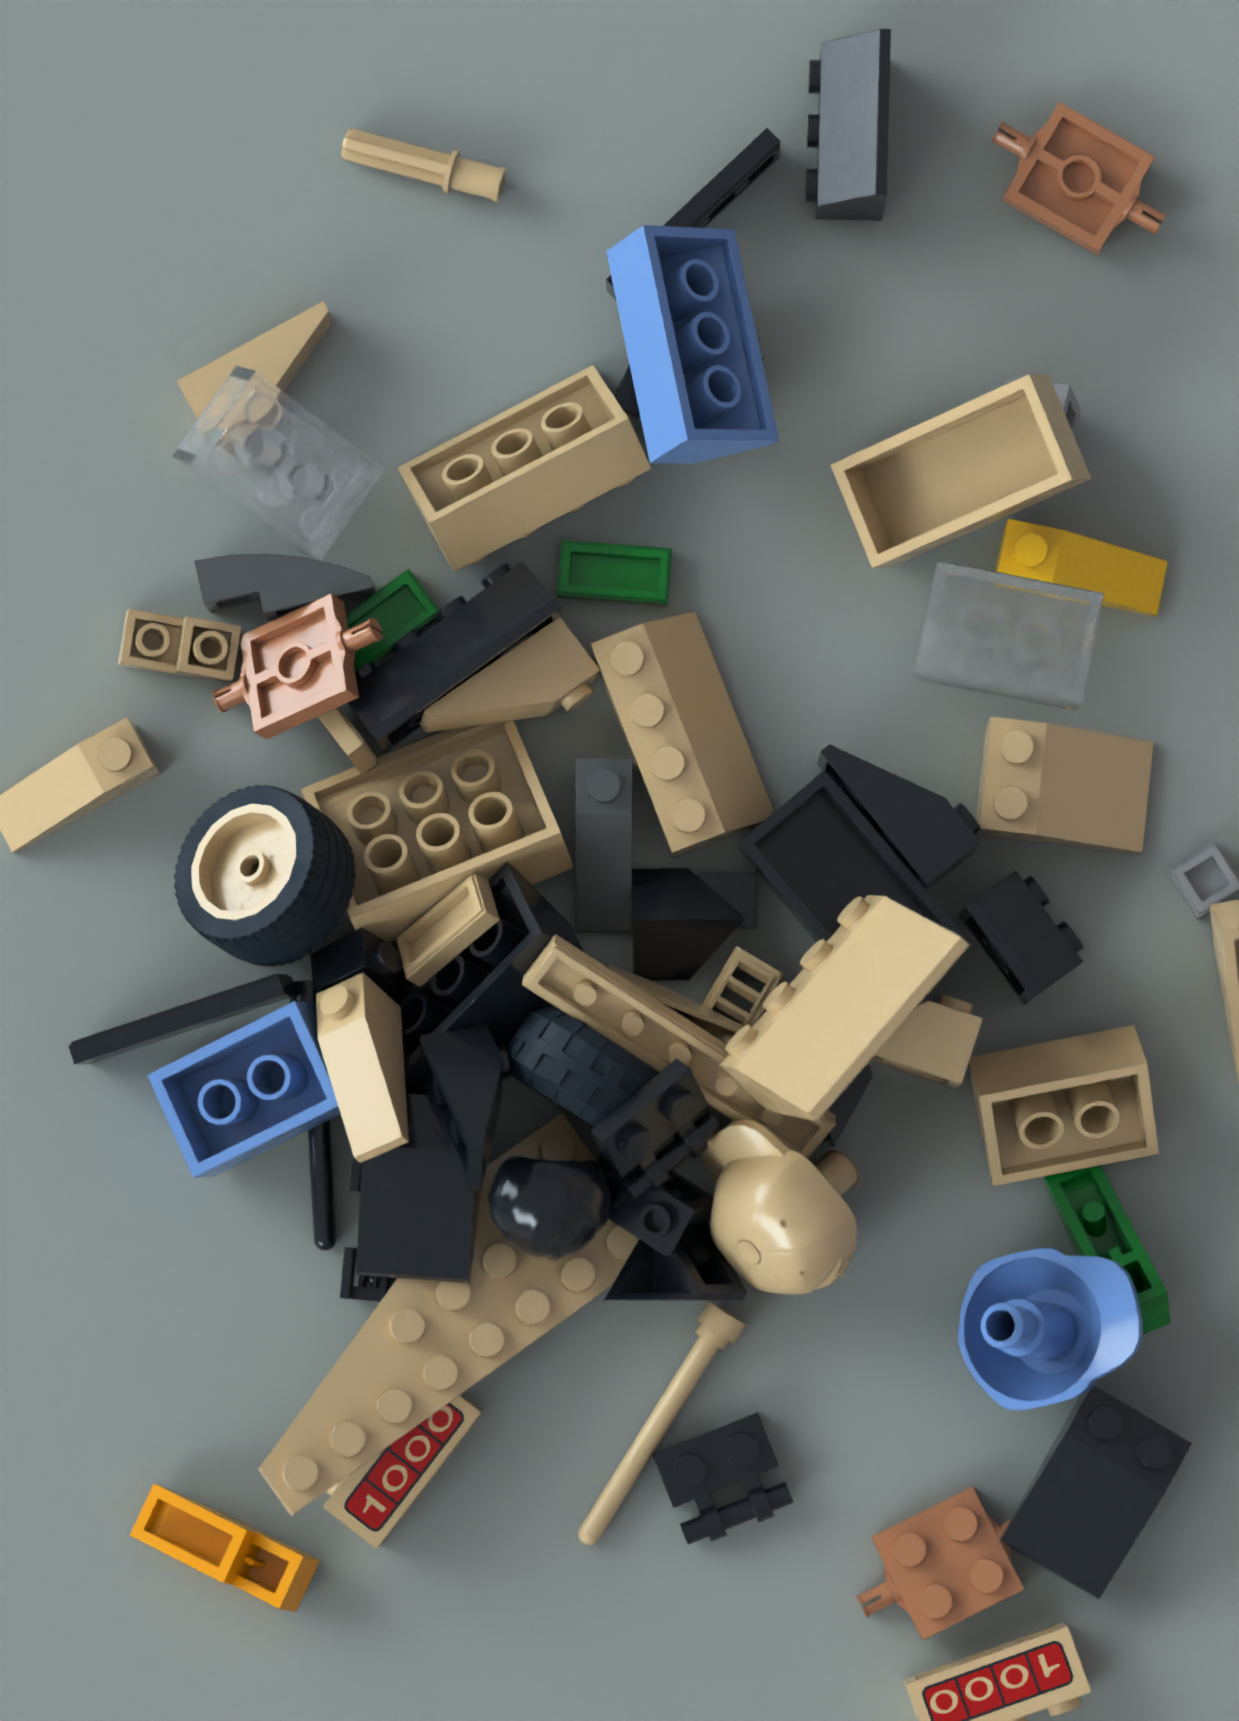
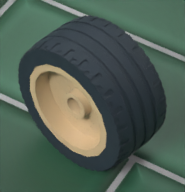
M268 785L240 788L220 798L218 802H214L196 820L195 825L190 828V832L186 835L184 844L180 848L181 851L178 854V861L175 866V896L178 899L177 903L181 908L180 911L185 916L187 922L202 937L231 956L265 967L267 965L275 967L276 965L282 966L286 963H293L295 960H300L303 956L311 954L314 949H318L334 933V929L339 926L342 917L344 918L345 911L350 905V898L353 896L354 878H356L354 871L356 866L354 854L351 852L352 848L349 845L348 839L328 816L301 797L281 788Z

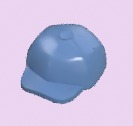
M1037 1248L992 1259L979 1266L970 1279L962 1301L960 1324L958 1327L959 1348L965 1364L975 1381L996 1403L1008 1410H1026L1043 1407L1083 1395L1095 1385L1099 1378L1122 1367L1134 1357L1143 1339L1142 1315L1137 1292L1130 1274L1118 1262L1098 1256H1067L1054 1248Z

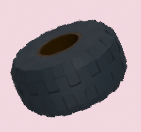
M549 1004L530 1012L506 1048L510 1064V1076L591 1128L598 1125L659 1074V1072L623 1048Z

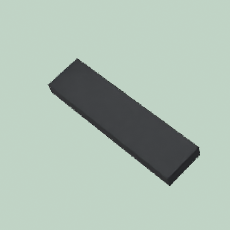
M766 128L663 226L705 228L779 158L781 141ZM610 275L606 279V290L616 300Z
M273 974L72 1041L71 1045L68 1046L74 1064H92L296 996L297 993L292 976H288V974Z

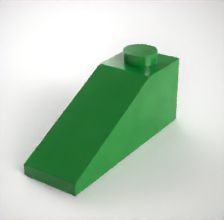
M1102 1166L1044 1177L1046 1186L1076 1256L1103 1257L1118 1262L1130 1274L1139 1300L1143 1321V1335L1170 1324L1168 1292Z

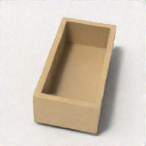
M1028 374L831 464L872 568L894 567L1091 479L1049 374Z

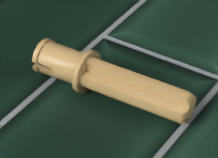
M354 128L347 131L341 150V156L345 161L442 186L443 193L449 194L451 189L489 198L495 202H498L507 172V168L504 167L499 168L460 157V151L455 149L451 154Z

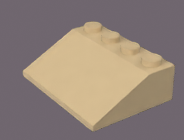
M514 720L444 730L378 757L375 760L377 764L363 775L359 773L356 767H353L301 789L304 800L328 816L343 832L352 848L351 852L354 854L356 869H354L356 878H354L355 887L352 891L353 896L350 898L347 912L355 930L362 927L389 943L396 941L398 936L474 872L489 881L507 862L514 866L533 885L574 868L558 824Z
M867 895L865 899L859 896L841 912L837 919L841 926L827 942L824 939L819 940L805 953L800 961L804 969L790 985L787 982H783L770 993L763 1003V1008L767 1011L753 1027L750 1025L742 1027L730 1039L725 1048L729 1055L719 1066L768 1111L818 1121L967 949L969 944L962 937L886 896Z

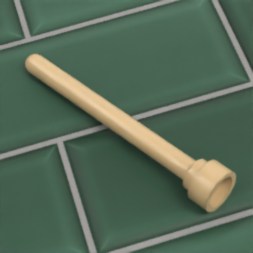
M707 1301L696 1320L700 1322L699 1327L695 1331L699 1335L697 1341L580 1526L578 1538L583 1544L593 1545L598 1542L718 1348L724 1350L729 1341L735 1344L747 1325L715 1303Z

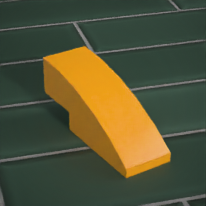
M155 1483L130 1533V1536L222 1583L231 1584L278 1609L293 1612L297 1611L320 1561L256 1528Z

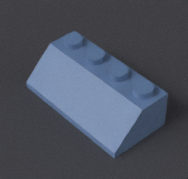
M643 225L607 250L606 253L649 462L696 464L778 442V432L735 230Z

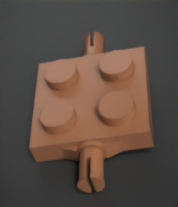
M1061 102L1057 104L1046 125L1034 133L1031 138L1002 121L991 140L992 143H996L1020 157L1017 174L1006 190L1002 201L1097 256L1111 232L1121 225L1126 218L1155 235L1166 217L1165 213L1163 214L1138 200L1141 182L1152 165L1155 156Z
M330 593L241 635L240 642L243 656L241 677L239 681L213 691V696L215 697L213 701L218 710L223 713L243 702H247L251 710L254 732L266 740L359 698L354 669V654L356 650L383 639L381 626L376 619L370 618L368 621L348 629L344 601Z
M972 1486L872 1536L871 1538L884 1563L886 1582L860 1595H856L860 1605L878 1596L882 1597L862 1608L866 1618L897 1602L910 1615L923 1641L1025 1590L1011 1563L1010 1547L999 1541L1010 1520L998 1525L986 1513Z

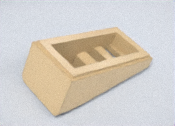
M736 946L702 1005L711 1010L715 1007L741 1022L743 1026L750 1025L753 1027L765 1010L763 1008L764 1001L779 986L785 974ZM739 968L765 983L766 985L761 993L733 978L732 976L736 969ZM728 988L752 1002L754 1005L748 1013L722 998L721 994L724 989Z

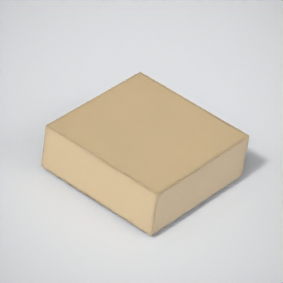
M339 707L317 716L361 775L377 764L375 761L377 759Z

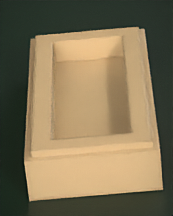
M474 872L396 938L407 980L421 987L500 920L487 879Z

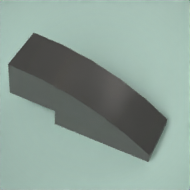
M268 553L236 554L194 561L203 602L209 612L261 600L263 613L268 621L330 593L344 601V603L369 598L376 593L370 576L337 564L306 557Z

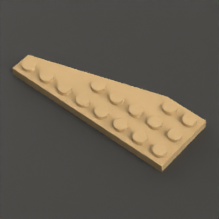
M563 1113L487 1165L481 1188L471 1282L460 1283L397 1278L258 1469L291 1516L613 1285L639 1238L608 1219L607 1225L596 1234L595 1238L585 1248L560 1260L552 1261L547 1258L526 1254L509 1243L494 1225L490 1214L488 1195L498 1168L509 1157L521 1156L553 1161H597Z

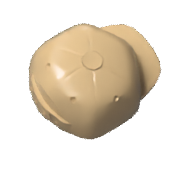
M750 1119L735 1120L707 1141L709 1147L701 1154V1159L716 1184L711 1211V1237L717 1249L743 1280L760 1291L798 1295L811 1293L814 1289H820L832 1284L839 1276L843 1277L844 1271L850 1266L849 1263L856 1251L857 1241L855 1216L841 1197L850 1188L856 1187L859 1183V1172L853 1161L840 1151L829 1150L825 1153L823 1159L814 1166L802 1154L790 1150L766 1126Z

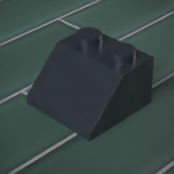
M1015 871L965 905L958 916L1023 1004L1026 1005L1083 963L1077 952L1084 947L1065 921L1056 925L1043 908L1050 901L1032 876H1028L1023 880L1018 872Z

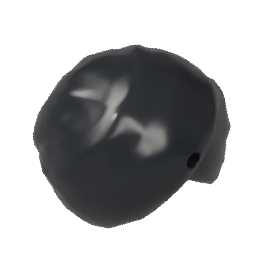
M512 1156L507 1158L498 1168L488 1195L493 1223L504 1238L526 1254L547 1258L552 1261L560 1260L585 1248L595 1238L596 1234L607 1225L609 1218L610 1190L601 1166L594 1160L582 1162L572 1160L553 1161Z

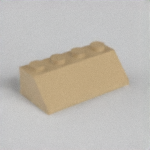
M594 365L397 467L453 572L467 565L480 562L495 550L516 539L531 535L537 528L566 513L579 510L594 498L615 487L624 486L630 483L636 476L652 469L628 416Z
M695 611L642 623L590 643L593 658L600 669V676L672 859L759 826L774 813Z

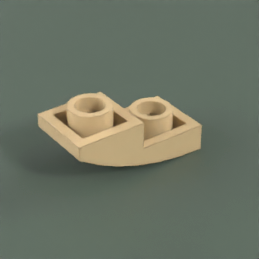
M129 608L125 616L118 665L189 677L233 681L242 626L190 616L180 618Z

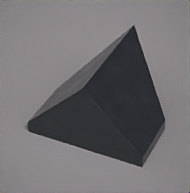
M689 868L632 869L633 973L651 981H690L694 974L739 927L745 918Z
M706 1221L690 1227L676 1253L671 1256H664L639 1239L604 1301L743 1300L747 1290L734 1268L727 1262L714 1244L710 1226Z

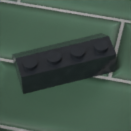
M523 561L513 569L508 563H505L492 571L481 581L485 589L469 601H466L463 596L451 601L436 614L440 622L425 633L421 634L418 629H415L403 636L391 647L395 655L380 666L376 667L373 662H369L355 671L359 698L347 704L384 754L421 728L419 723L426 708L559 617L563 620L561 606Z
M507 862L488 881L500 920L421 987L406 979L403 968L400 971L402 986L387 994L401 1007L406 1093L426 1095L419 1079L420 1036L486 1024L495 1044L504 1045L516 1033L530 1012L539 1009L546 1002L545 999L524 987L522 979L523 975L554 935H558L584 952L570 923L514 866Z

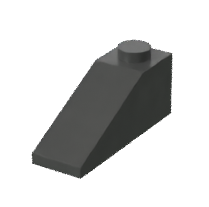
M576 758V932H632V758Z

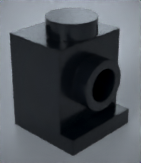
M362 927L310 954L315 1003L317 993L361 973H364L386 994L402 986L400 973L402 962L398 948Z

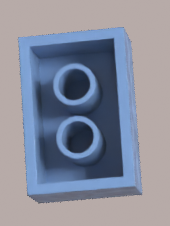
M294 1001L147 1075L193 1178L215 1177L341 1114L318 1042L315 1002Z

